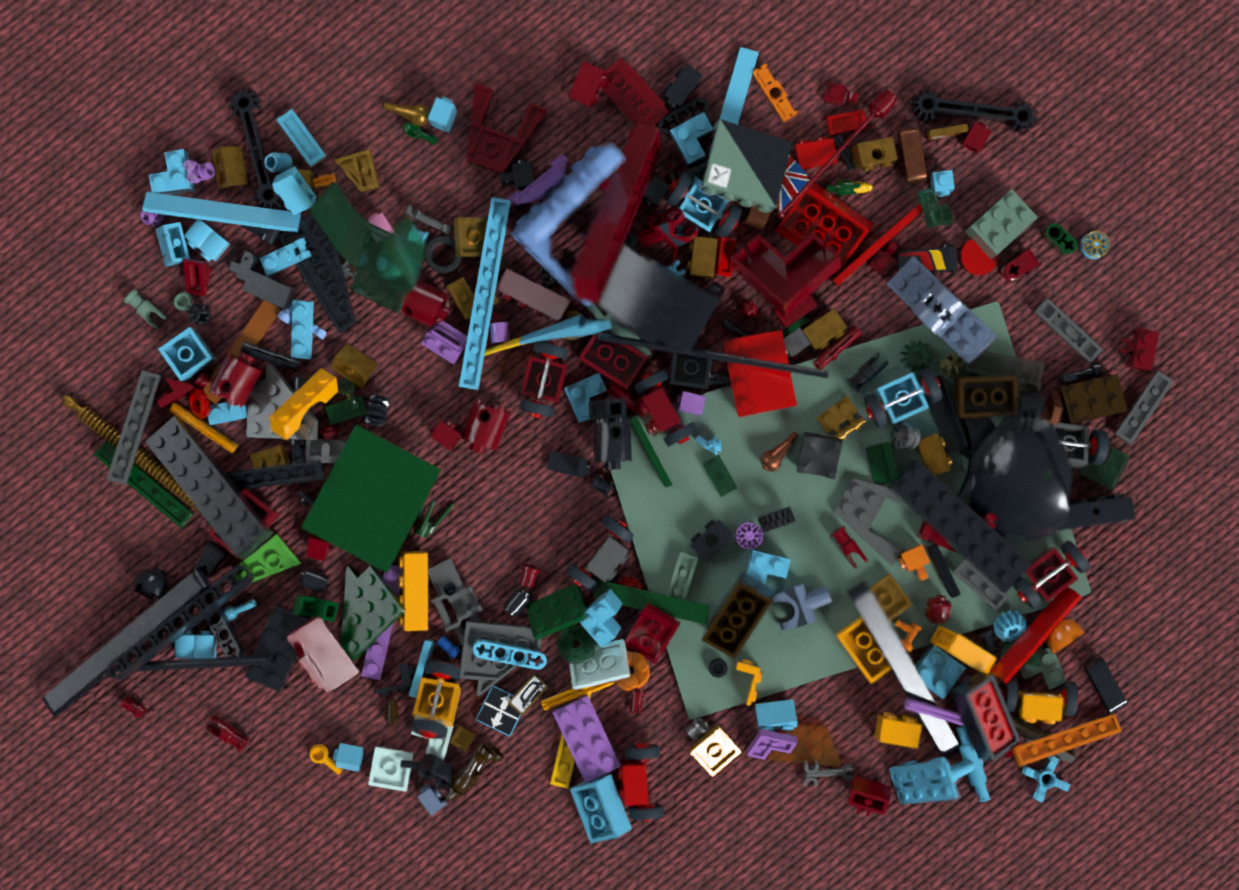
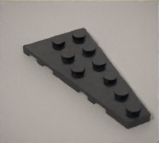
M325 205L300 222L298 233L286 231L278 236L284 247L298 239H305V246L307 251H310L311 257L296 263V266L337 331L342 333L357 322L328 207Z

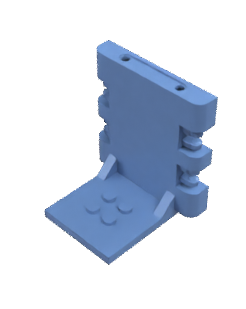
M612 145L592 146L584 154L585 156L571 167L573 171L568 176L564 174V177L560 179L561 183L555 188H550L544 196L545 199L541 203L536 202L531 207V211L518 220L514 230L510 233L577 302L589 306L592 302L576 298L571 274L568 271H563L560 268L562 265L555 258L550 257V233L623 160V157Z

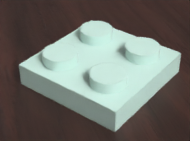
M375 746L368 785L406 792L411 768L400 767L401 760L412 761L414 753Z

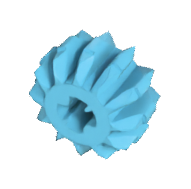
M1009 610L1007 613L1002 612V615L996 616L997 620L993 622L994 632L1003 642L1007 640L1012 642L1013 639L1018 640V637L1022 636L1023 632L1027 630L1026 620L1017 610L1014 612Z

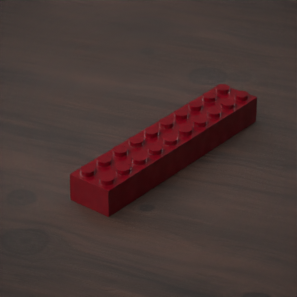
M636 123L634 130L630 131L629 142L623 148V160L616 167V173L611 176L610 187L604 192V201L598 206L597 218L592 221L591 232L585 237L583 251H580L578 254V263L571 270L573 290H575L577 299L599 304L661 153L659 127Z

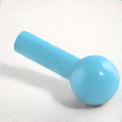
M253 599L236 607L226 606L223 610L229 621H232L239 613L256 607L257 604Z

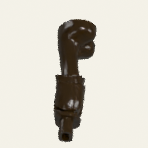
M480 742L468 765L465 768L461 767L449 787L450 791L445 795L446 798L450 801H455L458 796L462 797L464 795L463 792H467L479 779L483 766L488 761L500 762L504 758L503 754L490 743Z

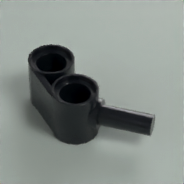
M425 754L419 762L401 760L400 767L418 769L419 776L422 778L434 779V784L439 788L447 789L451 786L455 772L454 766L446 763L434 754Z

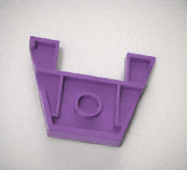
M561 154L550 163L551 168L523 191L518 189L506 200H511L510 206L532 202L535 199L538 201L546 195V190L561 183L560 179L564 177L568 161L565 155Z

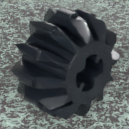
M373 394L371 396L365 419L367 424L375 427L384 426L390 404L388 397L380 394Z

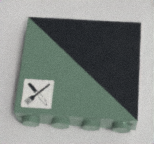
M720 119L714 125L713 132H716L704 181L698 189L703 190L707 195L722 196V199L726 201L734 200L740 202V205L745 207H756L764 213L771 212L777 206L792 142Z

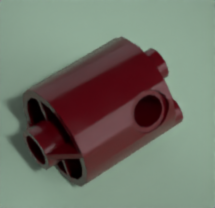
M410 275L405 284L407 287L405 289L401 288L397 295L398 301L394 306V310L430 328L438 322H444L450 311L449 295Z
M241 352L239 357L227 353L210 386L209 393L216 397L227 398L226 402L233 406L243 407L262 372L260 368L253 365L255 358L244 352Z
M476 399L461 436L462 439L471 442L469 450L484 454L486 448L497 451L510 416L509 410L496 405L491 408L492 404Z

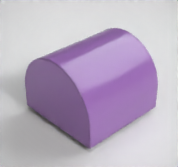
M508 322L490 324L491 344L510 341Z

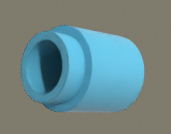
M270 153L265 158V167L271 172H285L288 168L291 169L292 158L287 153Z

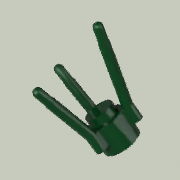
M432 501L425 517L421 518L423 504L413 524L415 526L413 532L427 538L428 534H433L435 528L450 512L455 503L452 502L432 526L428 519L436 502Z

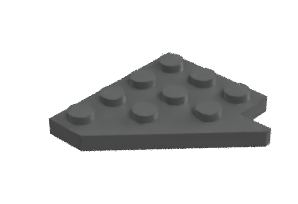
M266 364V380H257L248 398L246 437L283 439L271 430L269 416L286 402L295 391L272 364ZM309 409L304 414L299 429L288 439L317 440L318 420Z
M466 620L459 678L478 680L476 695L480 696L517 667V665L476 657L472 646L478 639L539 650L542 638L539 640L533 638L531 626ZM481 644V646L477 647V649L479 650V653H482L483 650L489 651V655H491V649L493 646H490V649H486L484 647V644ZM497 648L495 650L497 657H502L506 653L504 648ZM521 651L514 654L516 661L524 658V653Z

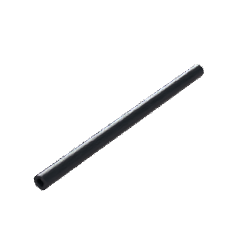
M273 656L149 661L137 671L272 665ZM121 666L116 668V672H121Z

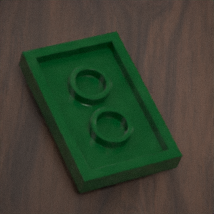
M576 583L526 606L532 635L535 640L587 619L581 588Z

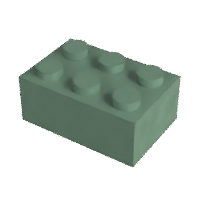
M1011 189L965 232L992 259L1038 217Z

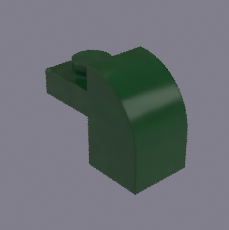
M296 595L292 614L313 618L320 617L325 621H335L339 603L311 595Z

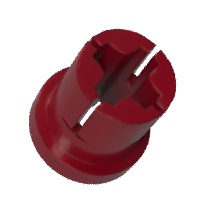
M522 564L521 568L523 570L519 584L526 587L528 585V587L533 588L537 574H540L541 569L529 564Z

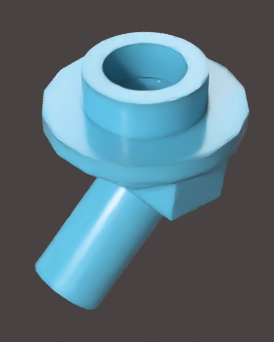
M698 435L695 439L703 448L710 450L715 455H718V451H721V440H717V436H714L709 442L701 435Z

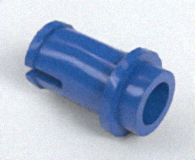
M445 635L436 643L437 646L449 655V658L452 657L454 659L461 651L459 646H455Z

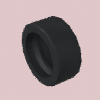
M436 237L426 247V261L436 272L450 273L461 264L462 257H456L455 240L451 237ZM439 244H449L455 251L453 262L447 266L438 265L433 259V250Z

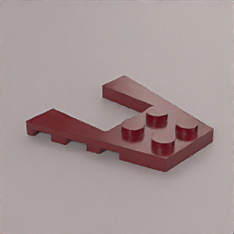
M475 83L467 162L504 174L546 115L547 109L529 103L517 136L507 135L481 125L494 90Z

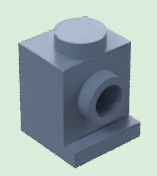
M429 783L419 790L421 793L418 799L431 816L448 803L447 799L442 800L443 795L437 787L434 789Z

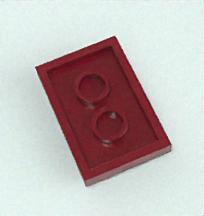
M647 603L625 639V646L656 664L681 622Z

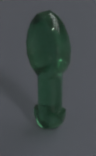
M343 378L339 383V389L347 397L349 406L352 409H357L359 402L353 394L354 385L348 379Z

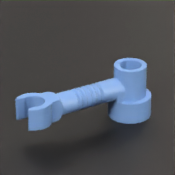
M291 303L289 309L281 310L277 315L280 320L288 325L292 322L293 304ZM313 324V333L323 340L327 335L326 331Z

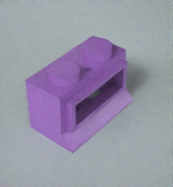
M441 321L434 324L427 332L422 345L455 364L466 349L468 336ZM436 330H438L439 332H441L442 334H444V335H446V336L444 337V336L440 335L439 333L436 332Z

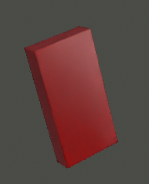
M864 109L827 116L826 123L829 137L856 131L866 120Z
M717 236L714 275L732 277L733 269L730 258L734 256L736 239Z

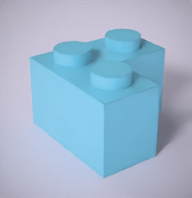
M704 112L670 130V136L687 168L690 167V164H696L705 158V153L698 140L711 134L713 128Z
M184 149L164 152L168 171L149 175L152 193L172 195L195 191L194 183L187 181L188 171L184 168L185 161L190 160L189 153Z
M751 550L746 574L765 584L767 574L786 578L791 559Z
M611 589L585 607L587 619L580 621L581 625L600 647L613 640L621 629L612 616L618 612L623 603Z

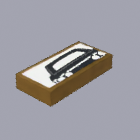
M534 674L508 704L523 716L548 686Z

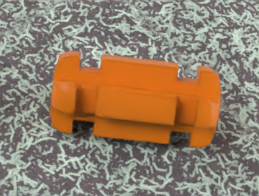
M331 173V175H321L318 178L313 177L315 188L337 182L334 173Z

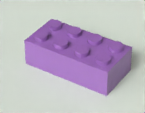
M588 694L553 709L555 719L585 783L621 767Z

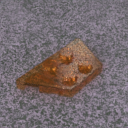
M797 723V727L793 730L782 732V734L797 737V745L791 753L771 750L767 756V760L803 763L804 760H807L808 764H814V760H817L818 765L841 767L840 759L827 726Z

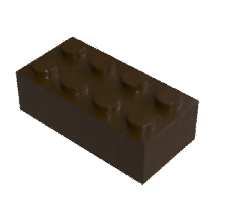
M741 572L704 629L701 641L736 659L772 604L776 590Z

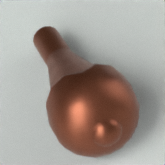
M792 432L784 442L770 451L766 450L761 455L760 463L764 470L774 472L782 466L781 462L791 444L799 437L798 433Z

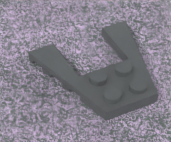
M852 478L834 513L893 566L902 549L868 530L886 497L907 509L909 508L889 491L887 487Z

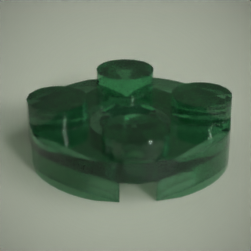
M581 625L567 627L562 631L561 637L557 641L559 654L569 664L582 663L593 656L596 651V641ZM577 640L578 642H581L579 647L572 648V646L574 645V641Z

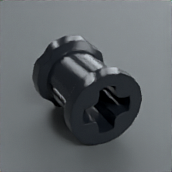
M597 474L590 489L603 493L604 497L607 498L614 482H609Z
M994 629L977 633L982 642V649L986 652L999 648L993 636Z

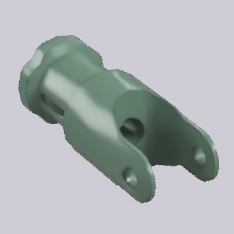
M136 289L132 290L124 299L126 304L129 303L136 309V313L155 329H159V327L151 320V311L158 314L162 319H167L149 300L143 299Z

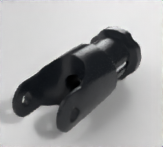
M876 353L865 362L853 377L846 379L855 392L858 393L860 387L867 381L870 382L888 365V361H885L877 368L870 367L879 357L880 353Z

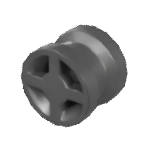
M699 717L693 720L692 725L686 727L687 734L695 741L700 740L704 734L710 731L708 724Z

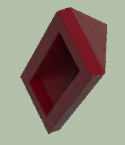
M184 258L186 292L205 296L212 268L203 261Z

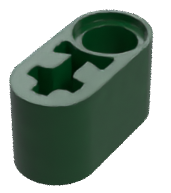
M1057 223L1047 226L1042 232L1043 239L1062 256L1074 253L1078 247L1076 239ZM1049 229H1054L1057 232L1056 238H1052L1049 235ZM1069 243V249L1065 250V244Z

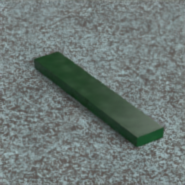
M105 440L93 455L110 468L116 447ZM133 464L127 483L178 527L183 528L194 513L138 465Z
M601 579L597 580L598 585L595 589L594 599L599 598L611 589L624 606L643 610L646 604L649 603L674 618L704 625L707 622L710 605L609 581L604 582Z

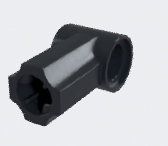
M241 226L273 246L282 230Z

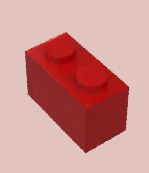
M826 136L817 138V141L810 142L808 139L798 141V144L794 147L796 162L802 169L823 166L836 152L834 138L828 139ZM837 157L829 165L836 164Z

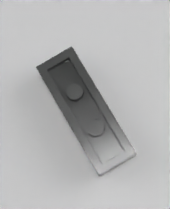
M965 559L952 571L995 611L1009 598L1006 593L999 591Z

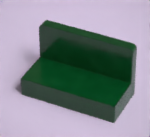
M890 442L865 448L874 484L893 481L898 476V471Z

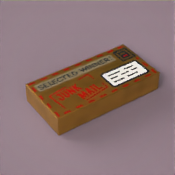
M967 124L930 130L926 134L927 141L965 135L968 132Z

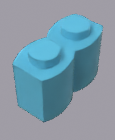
M197 219L184 235L187 238L186 243L193 249L198 247L202 251L200 255L208 261L212 259L216 262L230 245L200 219Z
M189 630L175 641V658H216L217 640L214 634H211V630H201L200 634L192 633V630Z

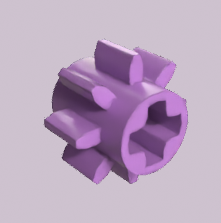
M141 208L140 213L142 221L147 225L152 223L153 227L161 224L165 215L143 212V208Z

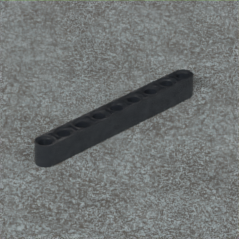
M242 565L232 569L111 661L107 666V674L118 680L128 678L250 585L254 580L253 571ZM246 571V577L240 580V574ZM227 583H230V589L227 592H225V585ZM215 595L214 602L210 604V596ZM199 606V613L194 616L193 611ZM183 618V625L178 627V621ZM167 630L168 636L167 638L163 639L162 634L164 631ZM152 642V649L147 651V645ZM134 654H136L137 659L134 663H132L131 658ZM121 666V672L116 675V668Z

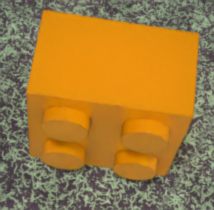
M884 712L883 715L878 714L874 737L879 742L918 748L922 725L912 716L903 715L902 718H899L894 713Z

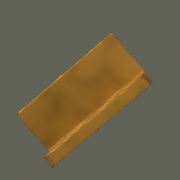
M220 147L211 152L218 189H226L233 185H246L248 183L241 147Z
M346 344L335 356L330 368L362 389L372 372L377 368L378 363L349 344Z

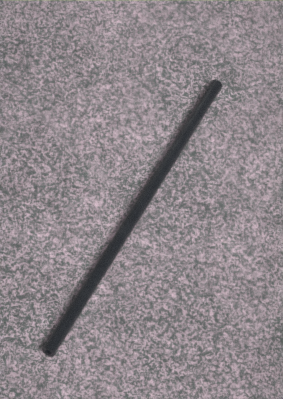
M598 333L597 340L827 379L829 375L827 370L691 348L689 353L682 352V348L673 346L672 349L666 348L665 343H653L647 340Z

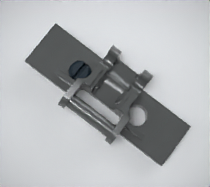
M450 558L428 569V575L438 594V597L432 599L431 602L435 604L445 625V632L454 628L463 646L465 628L462 627L461 621L465 618H470L472 621L481 622L477 612L482 611L483 608L473 593L472 585L464 587ZM445 598L451 603L457 617V621L453 623L441 601Z

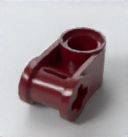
M1029 248L1004 265L1001 269V275L1005 280L1011 281L1031 271L1040 263ZM1013 268L1015 271L1010 274L1009 270Z

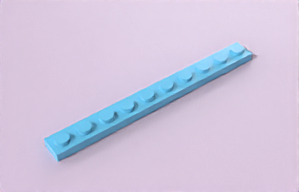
M493 197L491 199L459 387L479 390L511 200Z

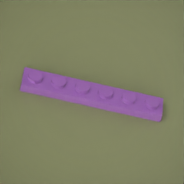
M392 564L388 573L384 571L383 579L399 599L401 591L399 576H402V568ZM393 624L367 648L361 676L381 680Z

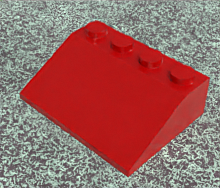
M813 182L795 201L775 231L796 246L804 241L812 232L825 242V247L828 245L840 255L841 267L835 272L838 275L867 235L873 223Z
M782 330L723 341L725 354L789 364ZM727 362L738 417L797 406L791 372Z

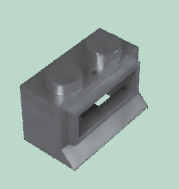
M306 440L305 461L320 460L321 463H336L347 440Z

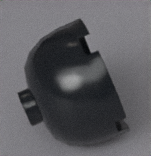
M156 567L154 570H141L130 584V587L135 586L134 591L151 600L154 597L160 600L170 592L169 579L164 576L165 572Z

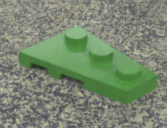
M276 534L238 566L242 565L253 571L254 582L297 566L302 562L282 538ZM246 571L240 574V580L246 577Z

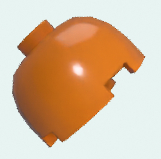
M1065 618L1045 641L1050 651L1055 654L1077 637L1084 634L1085 631L1076 621Z

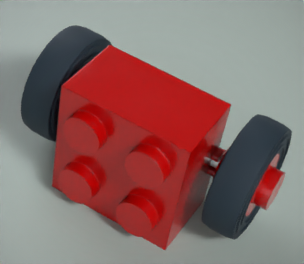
M640 742L625 749L626 758L634 760L622 761V766L619 767V781H623V786H620L621 801H625V806L635 805L629 808L631 819L648 822L664 816L663 805L652 804L648 801L646 774L647 760L660 756V746L648 744V742Z

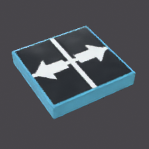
M493 685L476 720L510 737L520 718V714L508 704L514 695Z

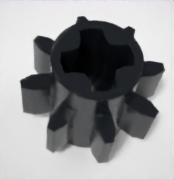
M202 301L195 304L192 303L189 310H187L190 315L188 320L191 323H195L198 327L200 324H207L212 317L209 313L211 308L208 305H204Z

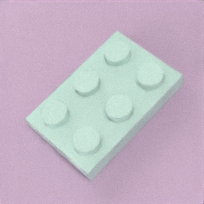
M623 639L608 642L603 647L596 645L568 652L572 687L574 690L630 677L626 646Z

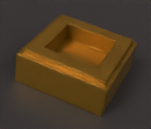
M459 725L449 743L466 752L476 734Z

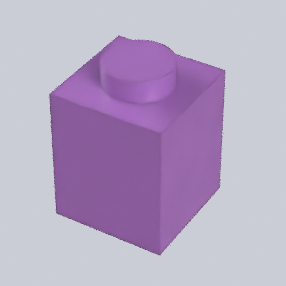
M683 391L682 395H678L676 406L679 407L681 412L701 416L706 396Z

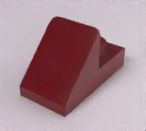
M166 378L173 392L171 390L165 392L160 396L162 399L157 402L161 408L166 409L189 395L191 390L196 389V385Z

